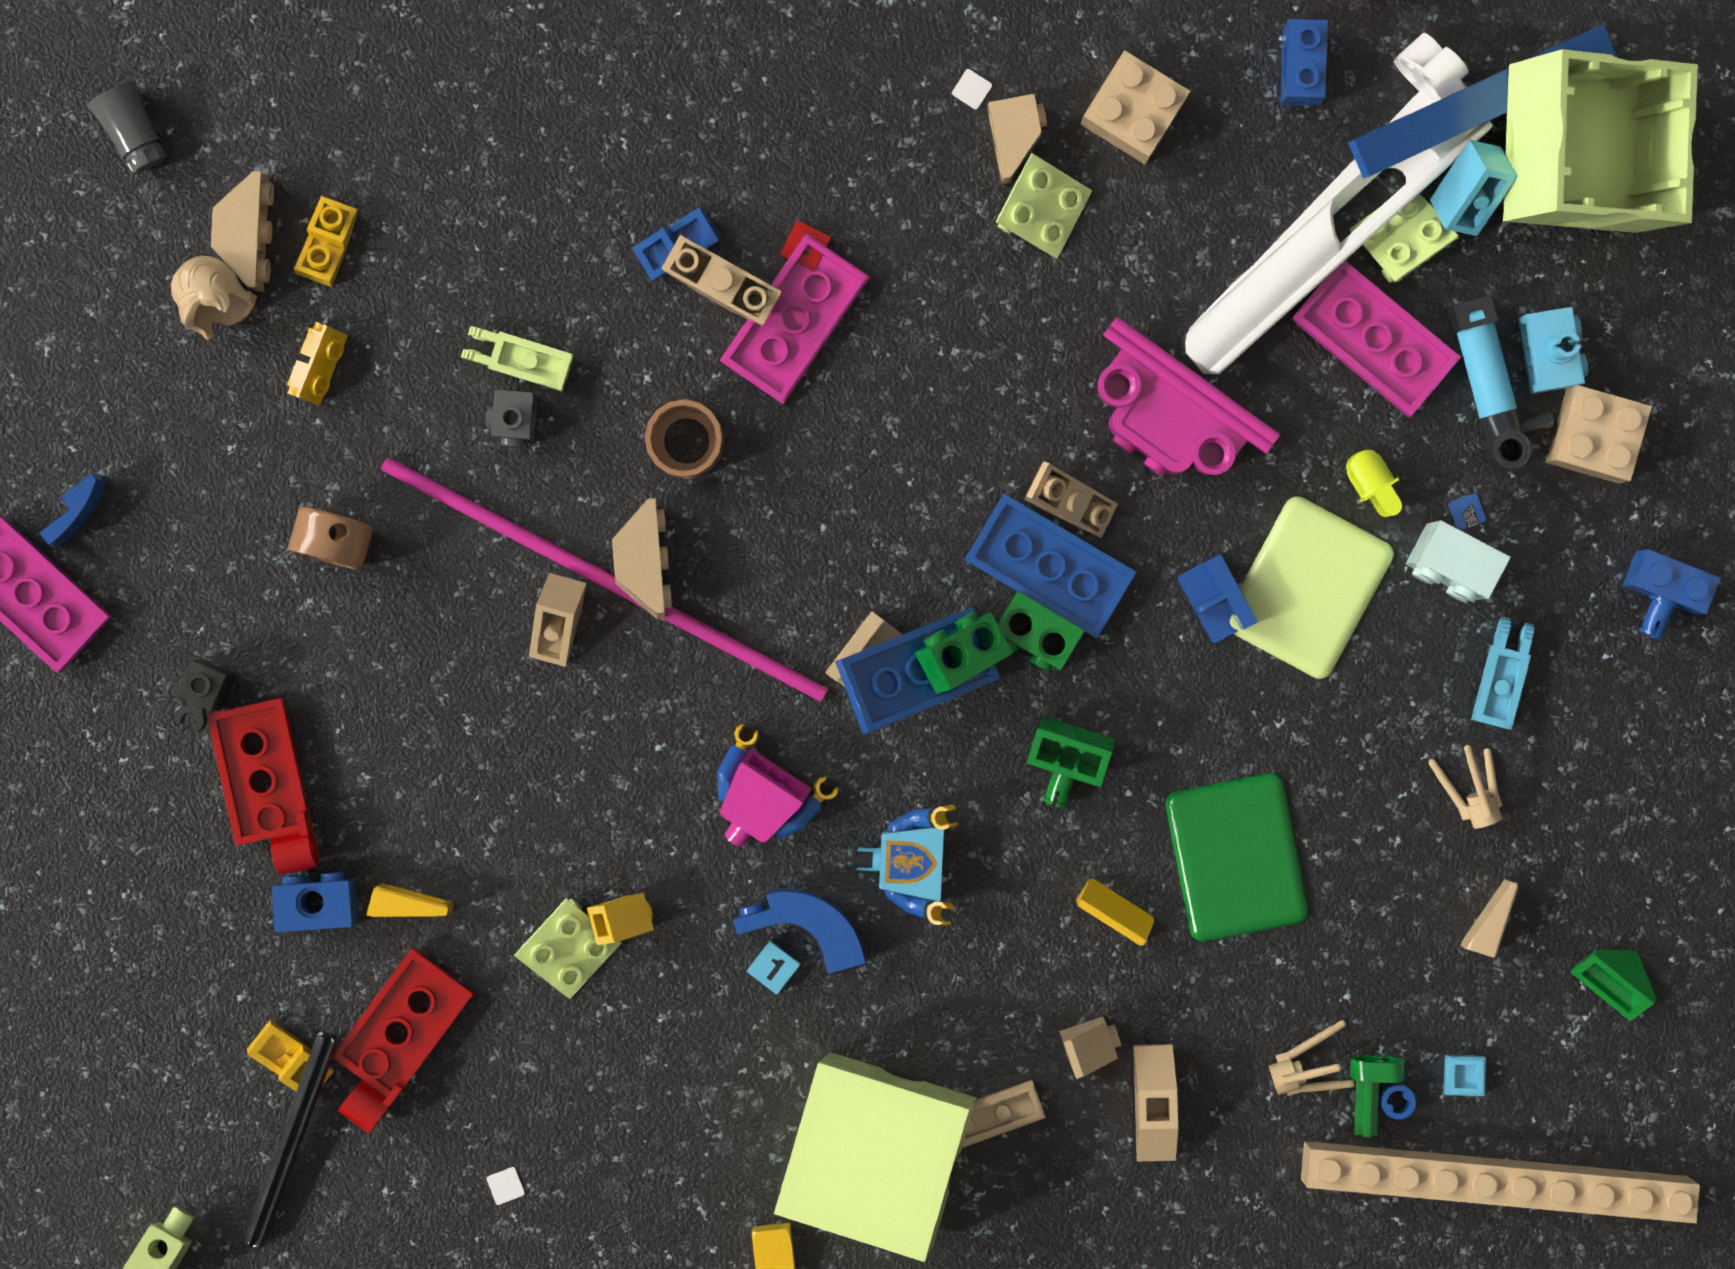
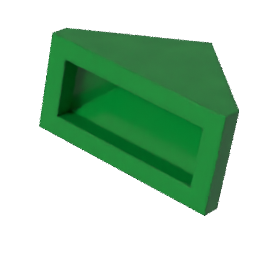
M1595 950L1574 966L1570 972L1629 1021L1655 1004L1656 996L1637 950Z

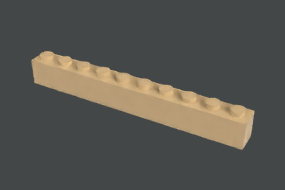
M1304 1141L1301 1180L1305 1186L1314 1189L1685 1223H1697L1700 1184L1688 1176L1309 1141Z

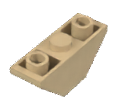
M261 171L251 172L213 207L211 247L247 287L257 292H264V282H269L270 261L265 259L266 244H270L272 240V223L267 221L268 206H272L274 202V185L272 182H269V177Z
M681 235L661 268L697 293L729 311L762 326L765 324L782 291Z
M1044 461L1024 499L1047 513L1099 538H1102L1118 505L1106 496Z
M656 498L645 501L612 539L615 583L656 619H665L664 608H672L670 584L662 585L661 570H669L667 547H659L658 532H666L664 509H656Z
M1133 1045L1137 1162L1176 1161L1178 1098L1173 1045Z

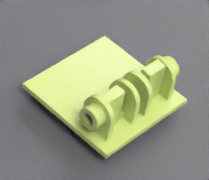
M1031 153L996 220V223H998L997 227L1009 234L1013 232L1057 259L1092 190Z
M1419 193L1372 235L1363 246L1383 268L1381 273L1386 281L1389 283L1394 281L1396 283L1414 269L1419 268L1425 261H1429L1439 251L1447 248L1459 236L1455 231L1445 229L1435 209ZM1371 213L1366 218H1364L1359 223L1350 228V232L1352 233L1355 229H1357L1373 213Z
M566 898L514 954L517 959L569 999L621 944L618 941L597 945L589 916L581 910L582 907L572 898L570 900Z

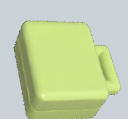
M1295 496L1290 498L1285 503L1240 587L1258 622L1241 630L1232 615L1230 624L1238 630L1234 635L1314 678L1323 679L1328 677L1332 673L1393 560L1394 552L1392 547L1387 542L1303 497Z

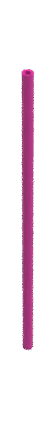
M387 457L381 470L642 607L616 585L614 575L390 457ZM673 606L672 608H664V620L822 702L828 688Z

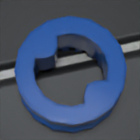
M1389 1083L1380 1091L1379 1105L1389 1117L1404 1119L1413 1113L1416 1099L1414 1093L1406 1085ZM1402 1091V1097L1407 1100V1104H1405L1402 1110H1393V1106L1387 1102L1392 1092Z

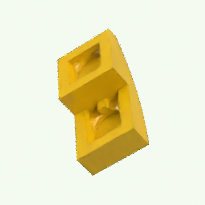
M270 1019L247 1048V1055L279 1075V1081L297 1091L311 1049ZM329 1066L324 1083L334 1072V1068Z

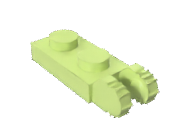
M470 327L468 335L480 341L495 343L492 356L489 357L476 350L463 349L462 358L486 365L490 370L563 392L574 358L573 354L500 331L496 334L477 327Z

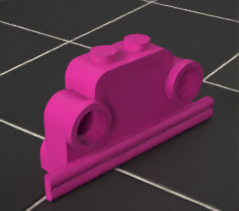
M1116 316L1103 334L1105 338L1121 348L1118 355L1110 366L1101 373L1098 380V394L1101 400L1111 407H1117L1109 419L1110 430L1115 435L1112 441L1129 454L1136 450L1147 458L1143 464L1157 475L1162 477L1165 472L1172 475L1179 474L1188 469L1191 464L1205 475H1219L1226 472L1232 466L1235 456L1246 441H1249L1267 454L1279 438V433Z

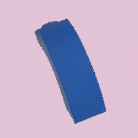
M788 888L768 891L766 897L769 907L763 908L762 902L739 908L741 915L735 916L733 919L737 935L779 923H790L803 927L818 941L828 974L866 963L860 937L847 915L828 899L809 891Z

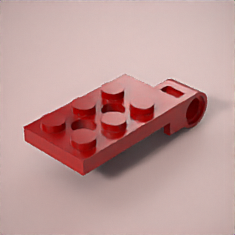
M285 698L207 714L235 845L238 846L272 838L270 844L271 855L279 875L319 867L320 859ZM252 732L259 734L264 742L263 749L256 755L250 754L244 746L246 736ZM258 770L268 772L272 778V785L266 792L258 791L253 785V776Z
M415 947L411 948L334 1053L333 1058L362 1079L343 1102L338 1112L370 1134L475 992ZM415 991H423L429 995L431 1005L427 1011L419 1012L412 1007L410 999ZM392 1022H401L406 1026L408 1036L404 1042H395L389 1037L388 1027Z

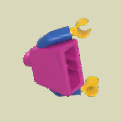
M744 724L736 728L735 739L737 743L735 746H730L717 772L718 797L723 802L720 814L731 822L725 836L729 842L739 847L745 846L751 836L765 843L772 835L782 838L803 830L822 808L821 802L832 799L838 793V786H836L828 796L823 795L819 788L827 777H822L814 783V794L812 796L808 795L812 788L753 749L746 753V748L755 746L759 737L756 730L752 740L748 742L742 741L740 734L745 727Z

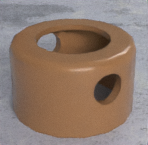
M686 399L668 402L657 409L649 420L645 433L647 452L655 465L669 475L683 479L700 477L713 469L722 456L725 443L722 426L713 412L699 402ZM686 418L697 420L707 430L710 441L705 455L698 461L688 464L672 459L667 453L664 444L665 434L670 425Z
M302 506L298 510L287 550L327 563L362 571L373 527L367 523L342 515ZM331 526H334L336 530V536L333 540L329 535Z

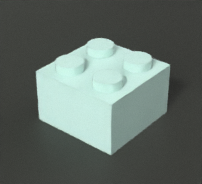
M1440 520L1426 524L1406 565L1414 569L1412 573L1414 577L1430 585L1442 583L1448 586L1447 594L1467 603V601L1475 602V600L1489 599L1510 556Z

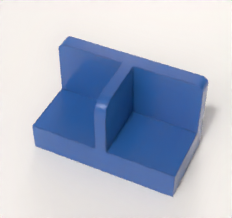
M1221 554L1178 576V582L1211 642L1217 643L1238 631L1230 624L1232 615L1241 630L1258 622Z

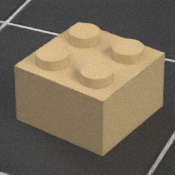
M1124 50L1084 114L1080 125L1146 165L1187 99L1190 91Z
M1579 385L1567 388L1545 463L1619 484L1631 481L1652 406Z

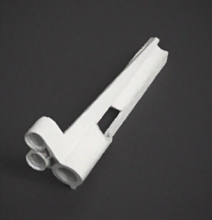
M1422 33L1394 60L1399 71L1419 92L1390 122L1467 87L1461 79L1469 71L1461 58L1448 47L1442 49L1426 33ZM1487 121L1389 167L1402 171L1406 177V184L1340 243L1335 232L1333 215L1382 172L1380 171L1363 179L1354 159L1258 261L1241 275L1189 328L1185 341L1187 355L1203 374H1220L1458 158L1469 140L1478 141L1493 127L1491 122Z

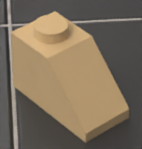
M1035 94L988 103V115L1002 184L1010 183L1040 139L1041 127L1047 126L1043 103L1036 104Z
M549 573L536 604L529 657L566 667L582 612L586 583Z
M1103 1017L1059 1031L1076 1079L1084 1077L1118 1059L1115 1048L1121 1046L1115 1025L1107 1026Z

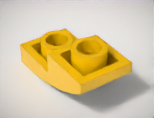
M321 196L308 225V237L294 267L295 274L332 287L358 213L356 208Z

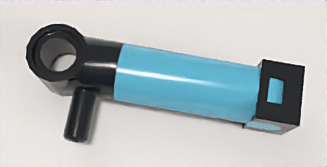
M1487 295L1454 304L1446 310L1453 335L1457 334L1487 445L1485 449L1486 459L1494 469L1500 471L1517 469L1526 464L1532 453L1531 443L1525 434L1553 427V417L1550 413H1544L1520 420L1495 327V322L1498 321L1492 296ZM1504 441H1510L1516 447L1517 454L1513 461L1505 460L1500 453V447Z

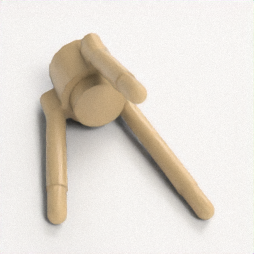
M1470 745L1464 747L1477 791L1467 797L1468 804H1465L1434 759H1430V767L1458 807L1462 820L1470 819L1473 828L1477 829L1495 824L1503 819L1499 809L1503 805L1498 794L1492 752L1489 748L1484 750L1489 790H1485L1472 747Z
M1344 1020L1326 1028L1292 1050L1275 1055L1278 1063L1268 1066L1278 1095L1287 1093L1288 1096L1301 1092L1336 1090L1355 1086L1353 1080L1306 1083L1307 1079L1341 1071L1342 1066L1334 1064L1303 1071L1300 1061H1291L1346 1026Z

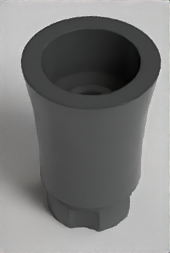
M135 81L110 88L87 104L89 110L98 119L113 141L121 158L126 159L133 174L151 169L166 158V154L159 144L160 138L148 117Z

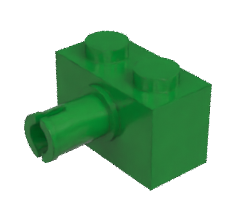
M1042 715L1027 764L1052 772L1043 801L1052 805L1055 794L1059 791L1060 794L1056 807H1067L1074 779L1101 787L1116 739Z

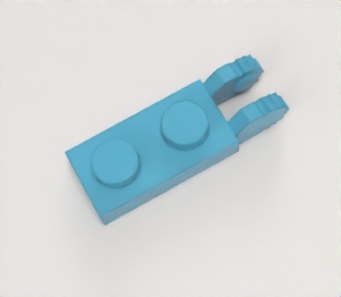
M1502 616L1495 632L1494 643L1490 645L1471 720L1512 730L1531 655L1528 654L1534 633V625L1525 622L1520 629L1517 651L1505 649L1511 630L1510 618Z

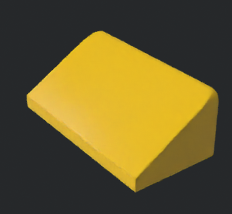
M1092 878L1089 879L1076 899L1077 905L1138 945H1144L1153 926L1154 918Z

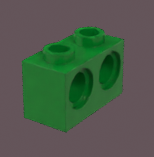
M1019 591L1015 593L997 623L1014 653H1017L1021 647L1033 655L1030 659L1031 663L1050 673L1053 667L1061 671L1084 633L1083 629ZM1016 613H1023L1030 619L1031 627L1025 635H1015L1009 628L1010 618ZM1049 633L1059 634L1064 641L1063 649L1057 655L1047 654L1042 647L1043 639Z
M973 611L954 622L957 626L956 629L947 634L942 629L924 639L926 646L915 652L936 694L954 689L1013 654L992 612L977 616L976 612ZM974 632L981 638L982 645L980 649L974 645ZM943 650H946L951 657L949 668L942 661Z

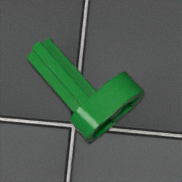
M1356 1055L1351 1057L1350 1078L1356 1080L1355 1135H1362L1363 1137L1377 1136L1379 1083L1403 1082L1405 1080V1059L1383 1055Z

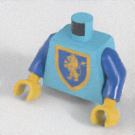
M951 804L938 808L913 809L890 822L887 831L882 832L881 848L858 847L857 870L880 871L879 888L885 890L887 899L907 913L929 919L934 925H950L951 922L942 919L941 911L943 908L954 909V905L950 902H935L941 901L944 830L958 825L957 822L949 823L946 820V811L956 809Z

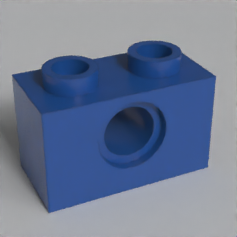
M1288 19L1285 24L1282 39L1280 105L1319 106L1325 99L1328 20Z
M344 872L321 873V880L306 881V874L282 876L283 883L271 886L275 932L353 927L359 923L356 878H344ZM310 891H316L322 896L324 904L320 911L312 910L308 906L307 896Z

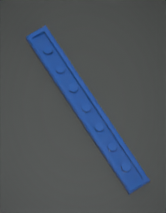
M1603 24L1531 58L1561 49L1609 54L1617 57ZM1509 68L1349 141L1348 144L1363 179L1506 113Z

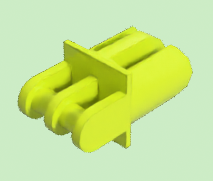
M1364 450L1352 455L1347 461L1346 470L1350 481L1361 497L1359 501L1362 502L1370 499L1377 512L1383 517L1397 515L1402 509V503L1391 485L1399 481V479H1394L1381 456L1374 450Z

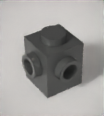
M494 390L493 406H488L486 411V429H491L492 437L501 439V446L523 448L524 441H534L538 396L532 392Z

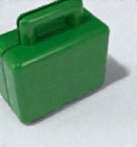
M1266 773L1174 791L1168 795L1165 807L1189 929L1194 939L1201 942L1298 924L1307 918L1309 908L1285 786L1279 775Z

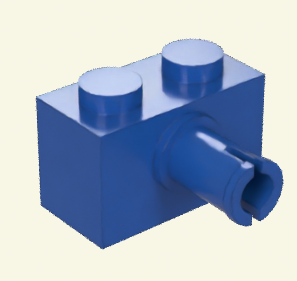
M1645 549L1636 551L1622 586L1646 595L1652 600L1639 632L1644 635L1649 634V637L1662 641L1674 609H1681L1693 615L1707 614L1721 578L1652 550Z

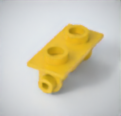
M315 322L313 329H308V334L300 351L301 354L311 357L308 364L296 361L290 379L286 384L290 386L287 393L320 406L324 395L329 389L330 379L336 364L343 354L344 344L348 335Z

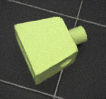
M174 1206L164 1223L155 1222L148 1227L123 1269H176L192 1242L184 1234L193 1221L194 1216ZM160 1240L167 1244L168 1251L165 1255L158 1248Z

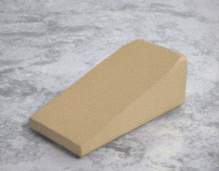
M1504 879L1464 937L1460 946L1493 958L1497 955L1519 887L1517 883Z

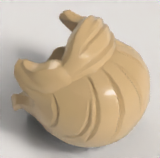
M196 256L184 262L174 274L171 282L172 297L179 307V316L182 324L202 334L206 340H210L214 336L213 323L231 326L244 320L252 310L257 298L251 291L243 289L236 274L225 262L211 256Z

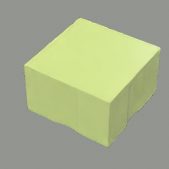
M1564 49L1510 64L1508 75L1506 156L1518 177L1504 196L1503 221L1631 233L1692 223L1694 165L1691 142L1696 121L1698 64L1653 59L1628 61L1609 54Z
M830 1052L817 1064L774 1214L925 1262L934 1246L949 1195L951 1171L956 1158L962 1150L977 1098L925 1081L903 1079L885 1071L883 1068Z

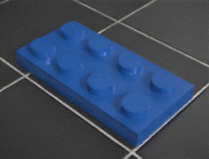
M1006 494L1002 495L964 559L966 562L1015 591L1026 595L1095 638H1098L1136 574V571Z
M974 607L835 661L863 734L870 733L1001 679L994 664L954 689L936 694L915 655L916 651L926 646L925 638L942 629L945 630L946 634L957 628L954 622L975 611ZM974 632V645L980 649L982 645L981 638ZM943 650L942 661L949 668L951 657L946 650Z

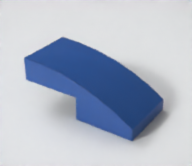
M697 208L670 227L660 229L632 248L651 281H655L668 274L661 268L680 235L707 250L723 241L704 208Z
M90 474L61 497L70 510L40 532L49 545L61 546L88 519L105 488L106 480L103 476Z

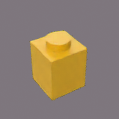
M644 893L623 896L587 908L597 945L615 943L654 930L651 921L653 918L652 909L648 901H646Z

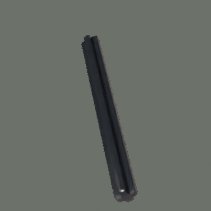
M319 1032L316 1036L243 1236L244 1243L248 1246L261 1248L266 1241L338 1045L337 1037L330 1033Z

